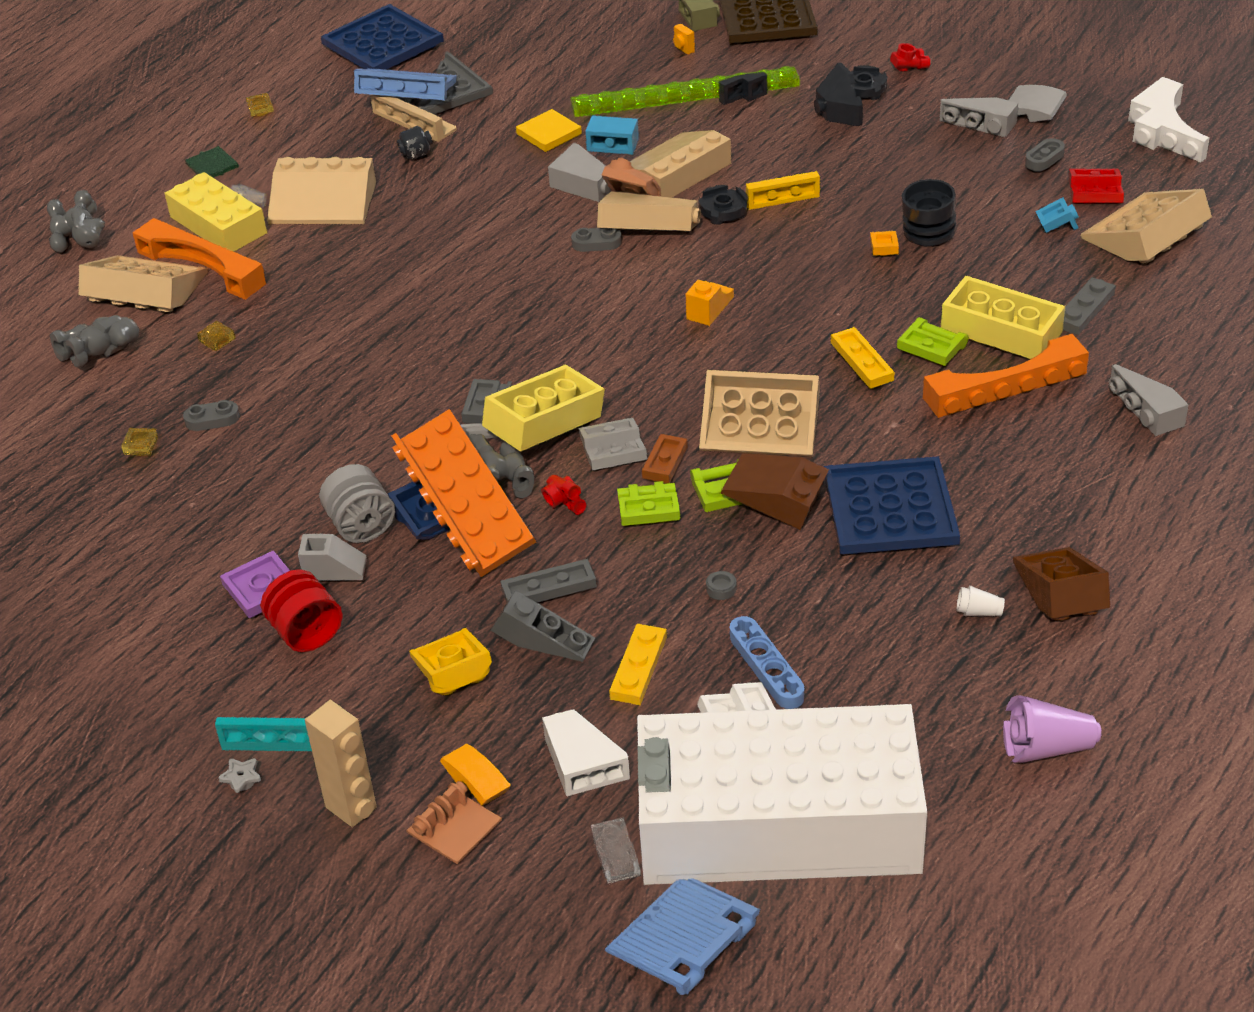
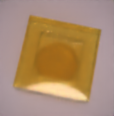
M268 93L245 98L251 117L263 116L274 112Z
M215 321L197 333L199 342L214 351L219 350L236 339L234 330L219 321Z
M129 428L121 445L123 454L151 455L158 439L156 429Z

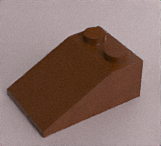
M742 453L724 484L721 494L801 530L820 494L829 469L803 457Z
M1066 547L1013 557V563L1038 608L1051 619L1066 620L1070 618V615L1079 613L1093 615L1097 614L1101 609L1110 608L1109 572L1074 549Z

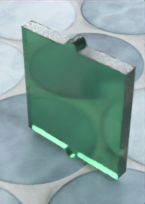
M220 146L200 152V154L185 160L186 165L196 174L205 172L213 178L219 175L222 176L224 173L239 167L238 162Z

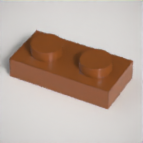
M660 434L642 468V479L670 483L688 448L687 439Z

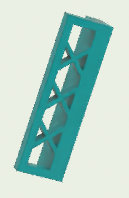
M216 718L215 727L222 750L312 751L305 724L306 718Z

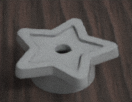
M253 758L240 762L230 759L229 770L219 776V782L229 783L236 793L251 788L255 782L261 781L260 775L255 772L257 760Z

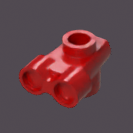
M908 43L899 44L897 52H892L890 56L891 63L900 71H908L909 68L927 69L931 63L930 57L924 55L922 48H915Z
M551 475L547 479V485L541 489V493L552 508L563 503L577 515L585 511L587 504L580 498L581 488L569 476L561 478L558 475Z

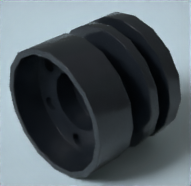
M925 179L911 183L904 189L902 193L904 236L910 242L917 245L933 246L947 242L954 236L956 232V194L954 188L949 183L942 180Z

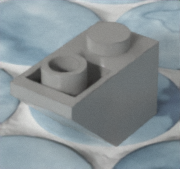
M333 534L302 535L298 552L302 570L311 572L318 581L363 580L367 561L364 553Z

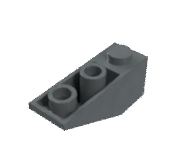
M516 590L502 609L491 629L492 632L517 647L581 662L585 659L595 639L592 635Z

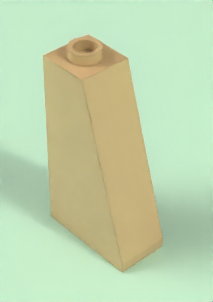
M611 191L598 202L597 227L691 231L700 222L701 209L697 208L698 200Z

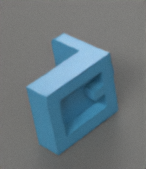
M1063 197L1035 211L1046 233L1070 221L1074 230L1079 228L1075 221L1079 216L1073 204L1067 206Z

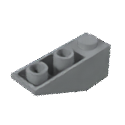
M996 97L941 100L940 121L1002 137H1007L1017 123V102Z
M1117 364L1112 365L1111 378L1109 379L1111 391L1125 403L1126 407L1155 436L1185 426L1188 404L1173 388Z

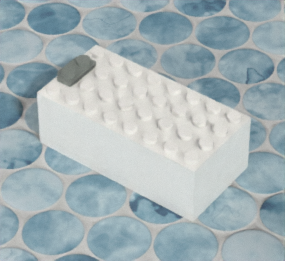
M911 704L637 715L639 827L644 885L673 884L678 879H696L700 882L923 874L927 808Z

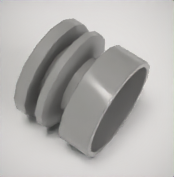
M360 464L341 467L330 474L321 485L319 493L321 505L332 519V523L336 526L339 534L345 540L353 543L367 542L385 532L392 523L395 514L394 503L370 468Z

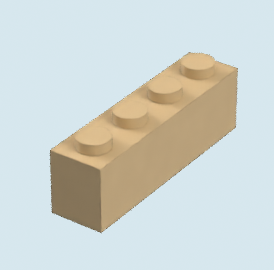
M329 700L305 719V724L325 807L353 828L362 819L367 818L377 808L359 721L335 702Z

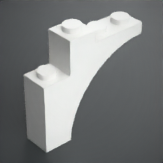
M1162 77L1131 100L1128 121L1135 123L1133 142L1153 150L1161 146L1201 163L1207 156L1209 137L1189 127L1176 112V108L1181 103L1183 84Z

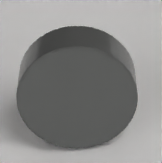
M717 571L707 577L706 591L711 598L726 600L735 595L737 585L733 574L726 571Z

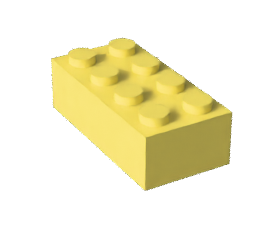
M205 172L197 174L192 179L176 185L173 189L165 192L171 218L201 238L234 252L267 233L262 208Z
M965 276L942 304L941 328L957 334L959 332L968 334V339L1032 359L1047 348L1049 340L1058 338L1061 335L1065 306Z
M563 365L486 396L482 426L521 452L600 418L605 389L571 367Z

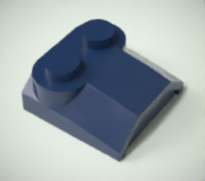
M420 480L387 493L394 503V517L398 521L403 522L416 539H431L450 530L447 524L441 526L432 511L437 509L435 504L432 502L428 505L419 492V489L423 487Z

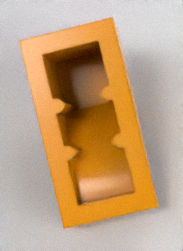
M697 280L685 294L686 319L710 326L733 299L734 289L712 282Z

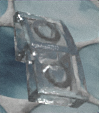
M624 817L591 825L592 837L607 884L641 876L633 842L630 841Z

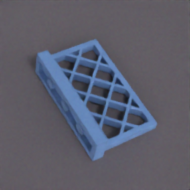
M356 68L354 70V93L446 100L447 90L456 83V75Z

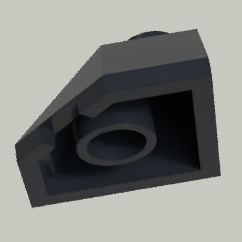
M841 62L835 65L816 89L814 108L826 121L861 126L863 123V103L860 96L856 97L855 89L852 86L855 83L852 72Z

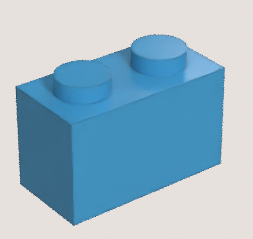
M591 116L585 131L587 151L633 155L639 140L638 119Z

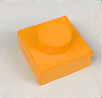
M681 23L674 26V46L687 55L695 52L694 32Z
M896 231L870 232L873 256H888L899 253Z

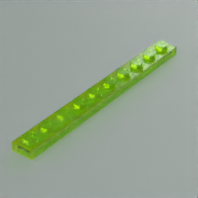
M783 66L780 69H761L757 72H751H765L767 74V91L800 86V78L795 66ZM740 72L729 76L718 75L707 79H692L690 81L670 82L663 85H647L646 87L634 89L625 88L613 92L603 91L591 95L580 94L576 97H570L574 117L717 98L719 97V81L750 73Z

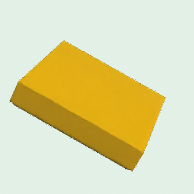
M551 109L516 126V134L547 152L582 134V129L578 124Z

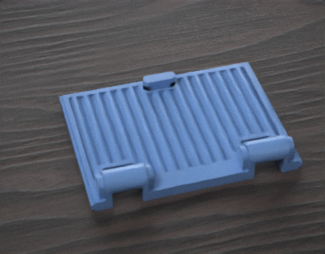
M678 879L605 948V951L675 986L679 994H688L704 978V969L732 941L739 942L755 926L756 917L760 909L696 879ZM734 911L741 915V920L735 923L726 919V917ZM680 963L690 967V971L685 976L674 971Z

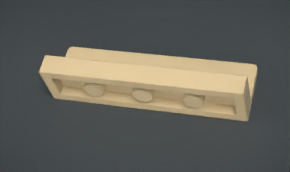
M370 94L373 113L408 129L420 126L424 132L429 131L432 140L439 142L457 130L456 126L443 121L441 117L396 97Z

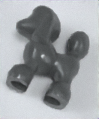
M86 190L76 192L74 195L75 206L67 212L59 200H50L47 204L46 209L51 218L50 231L52 233L49 243L52 250L57 253H62L67 249L66 237L71 233L76 243L82 247L94 248L100 242V234L105 227V222L101 218L92 217L98 207L91 194Z
M118 315L97 318L90 326L79 324L69 331H53L50 333V341L54 353L60 361H66L70 358L75 367H82L88 362V356L104 354L108 357L124 349L129 343L135 342L139 337V327L128 317H120Z
M467 435L497 482L503 479L512 480L513 494L518 498H525L531 494L534 486V471L531 467L525 465V460L519 450L507 442H503L499 448V454L493 450L484 435Z

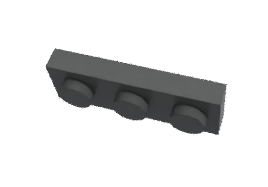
M1091 277L1065 306L1063 330L1079 335L1115 294L1116 285Z
M588 559L500 581L506 603L515 590L537 603L597 587L596 578Z

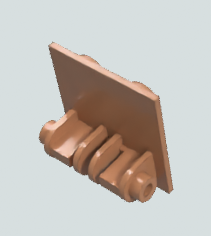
M461 781L449 784L448 790L443 793V796H437L435 803L431 802L428 805V809L421 816L417 815L414 818V823L406 830L408 834L456 864L502 820L498 815L466 797L467 787Z

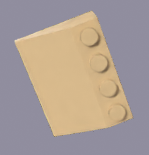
M715 130L683 132L630 162L634 169L644 172L656 180L661 188V197L672 198L730 165L731 139Z
M362 157L278 158L273 171L268 224H364L376 185L373 159Z
M1204 189L1145 192L1081 233V237L1127 261L1147 263L1154 260L1155 255L1170 249L1171 244L1185 239L1189 232L1201 228L1203 223L1210 219L1212 215Z
M116 255L79 265V295L88 296L90 301H104V299L111 300L112 304L125 305L129 302L134 303V307L137 308L156 306L158 311L171 312L173 308L181 306L186 302L207 274L208 268Z
M707 370L699 450L813 457L820 393L819 376Z

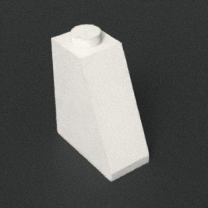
M572 709L542 718L545 741L566 797L630 779L627 753L577 711Z

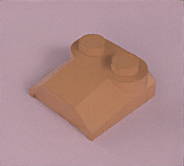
M618 158L617 160H612L609 165L604 167L601 176L612 191L661 197V188L656 180L648 174L634 169L630 161Z

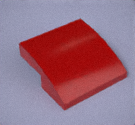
M1069 169V185L1073 203L1124 202V191L1121 187L1122 175L1119 169Z

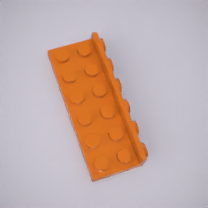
M450 409L402 439L399 438L397 433L391 435L396 443L392 449L401 462L406 459L410 465L405 468L414 483L420 480L423 485L419 492L426 503L429 505L433 502L437 507L436 510L432 511L441 526L447 524L451 529L446 534L455 549L459 546L463 548L465 553L460 557L469 571L475 568L480 577L536 543L533 535Z

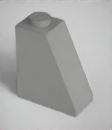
M573 143L548 166L551 188L597 202L602 200L611 191L601 176L605 165L579 144Z

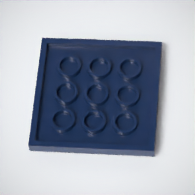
M391 4L320 36L324 46L361 68L383 70L399 65L401 62L415 57L427 49L434 48L435 45L444 41L443 33Z
M939 456L824 466L829 469L825 483L840 554L960 545V532Z

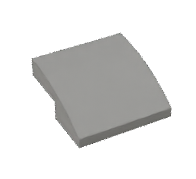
M1019 85L1009 101L1018 103L1017 115L1027 114L1029 122L1051 120L1067 95L1065 91L1049 86Z
M633 418L579 428L581 441L592 471L648 459L647 450L640 439L639 427Z

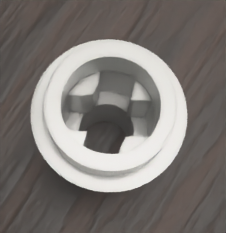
M972 586L968 588L961 587L957 600V612L964 613V616H1002L1005 599Z

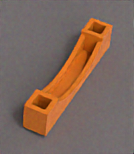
M155 218L133 232L136 249L139 254L153 260L158 258H176L204 265L224 278L227 292L246 300L266 285L264 269L261 263Z
M1073 334L1049 340L1047 348L1042 353L1010 368L973 374L952 373L950 370H945L925 376L923 399L939 418L1087 373L1089 352Z

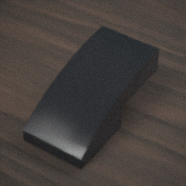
M765 72L744 74L719 81V102L724 106L742 98L749 102L767 95V74Z

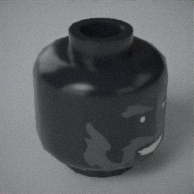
M420 126L400 132L399 139L396 140L403 158L407 157L411 161L428 155L430 153V145L433 144L429 131L424 132Z

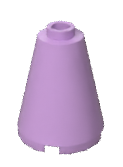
M1019 695L1012 697L1007 704L1006 711L1012 712L1010 721L1004 720V744L1007 755L1015 757L1012 760L1014 763H1024L1092 749L1101 738V726L1092 715Z

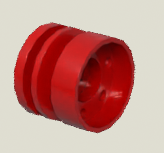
M302 569L292 570L278 576L268 585L262 595L260 607L263 616L277 630V633L284 642L294 651L308 652L325 645L335 636L341 626L343 614L340 605L309 571Z

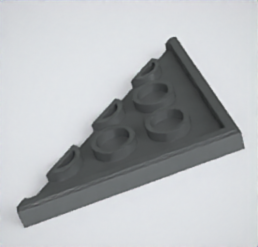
M446 52L444 60L440 62L436 70V74L456 75V83L447 90L446 100L421 99L419 108L436 114L493 94V87L451 53Z

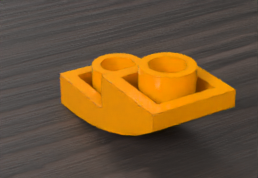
M469 744L461 746L440 759V762L454 781L465 783L481 806L506 793L511 786L500 771L484 755Z

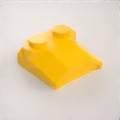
M463 628L461 631L419 648L409 650L411 658L427 677L431 690L440 695H449L462 686L482 681L490 672L489 666L492 663L490 652L467 628Z

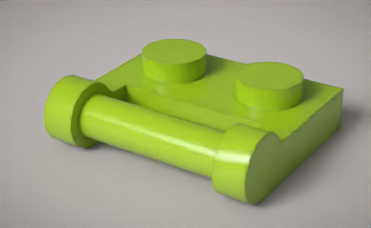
M919 317L897 340V349L946 366L960 349L963 350L966 347L969 336L962 332L957 334L929 324L928 320Z
M736 463L700 470V468L690 470L692 484L705 512L743 504L721 494L727 479L704 483V481L730 476Z

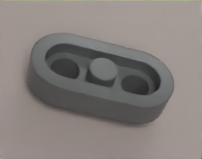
M1058 139L1043 140L1026 153V167L1033 172H1042L1064 156L1065 144Z
M579 228L571 235L573 249L580 252L614 250L620 247L622 243L621 232L616 228Z
M221 400L214 403L192 405L185 410L183 418L187 429L201 431L233 425L239 420L240 414L235 402Z

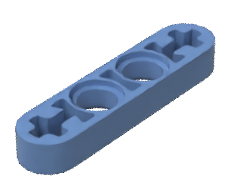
M741 616L733 619L729 627L732 644L777 704L785 709H795L801 706L804 702L803 682L761 627L750 617ZM756 648H762L767 651L763 655L751 653ZM775 668L781 670L782 673L777 676H771L766 671ZM786 684L788 692L784 693V685Z

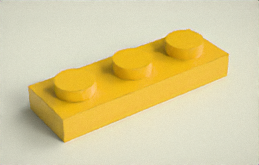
M817 171L748 183L746 184L748 209L820 197V175Z
M855 327L831 334V344L870 389L894 381L895 372Z
M636 624L610 688V700L641 705L667 639V629Z

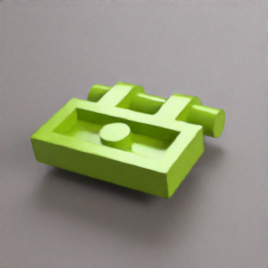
M663 481L654 482V485L637 486V484H628L627 488H617L622 526L680 520L675 483L663 484Z

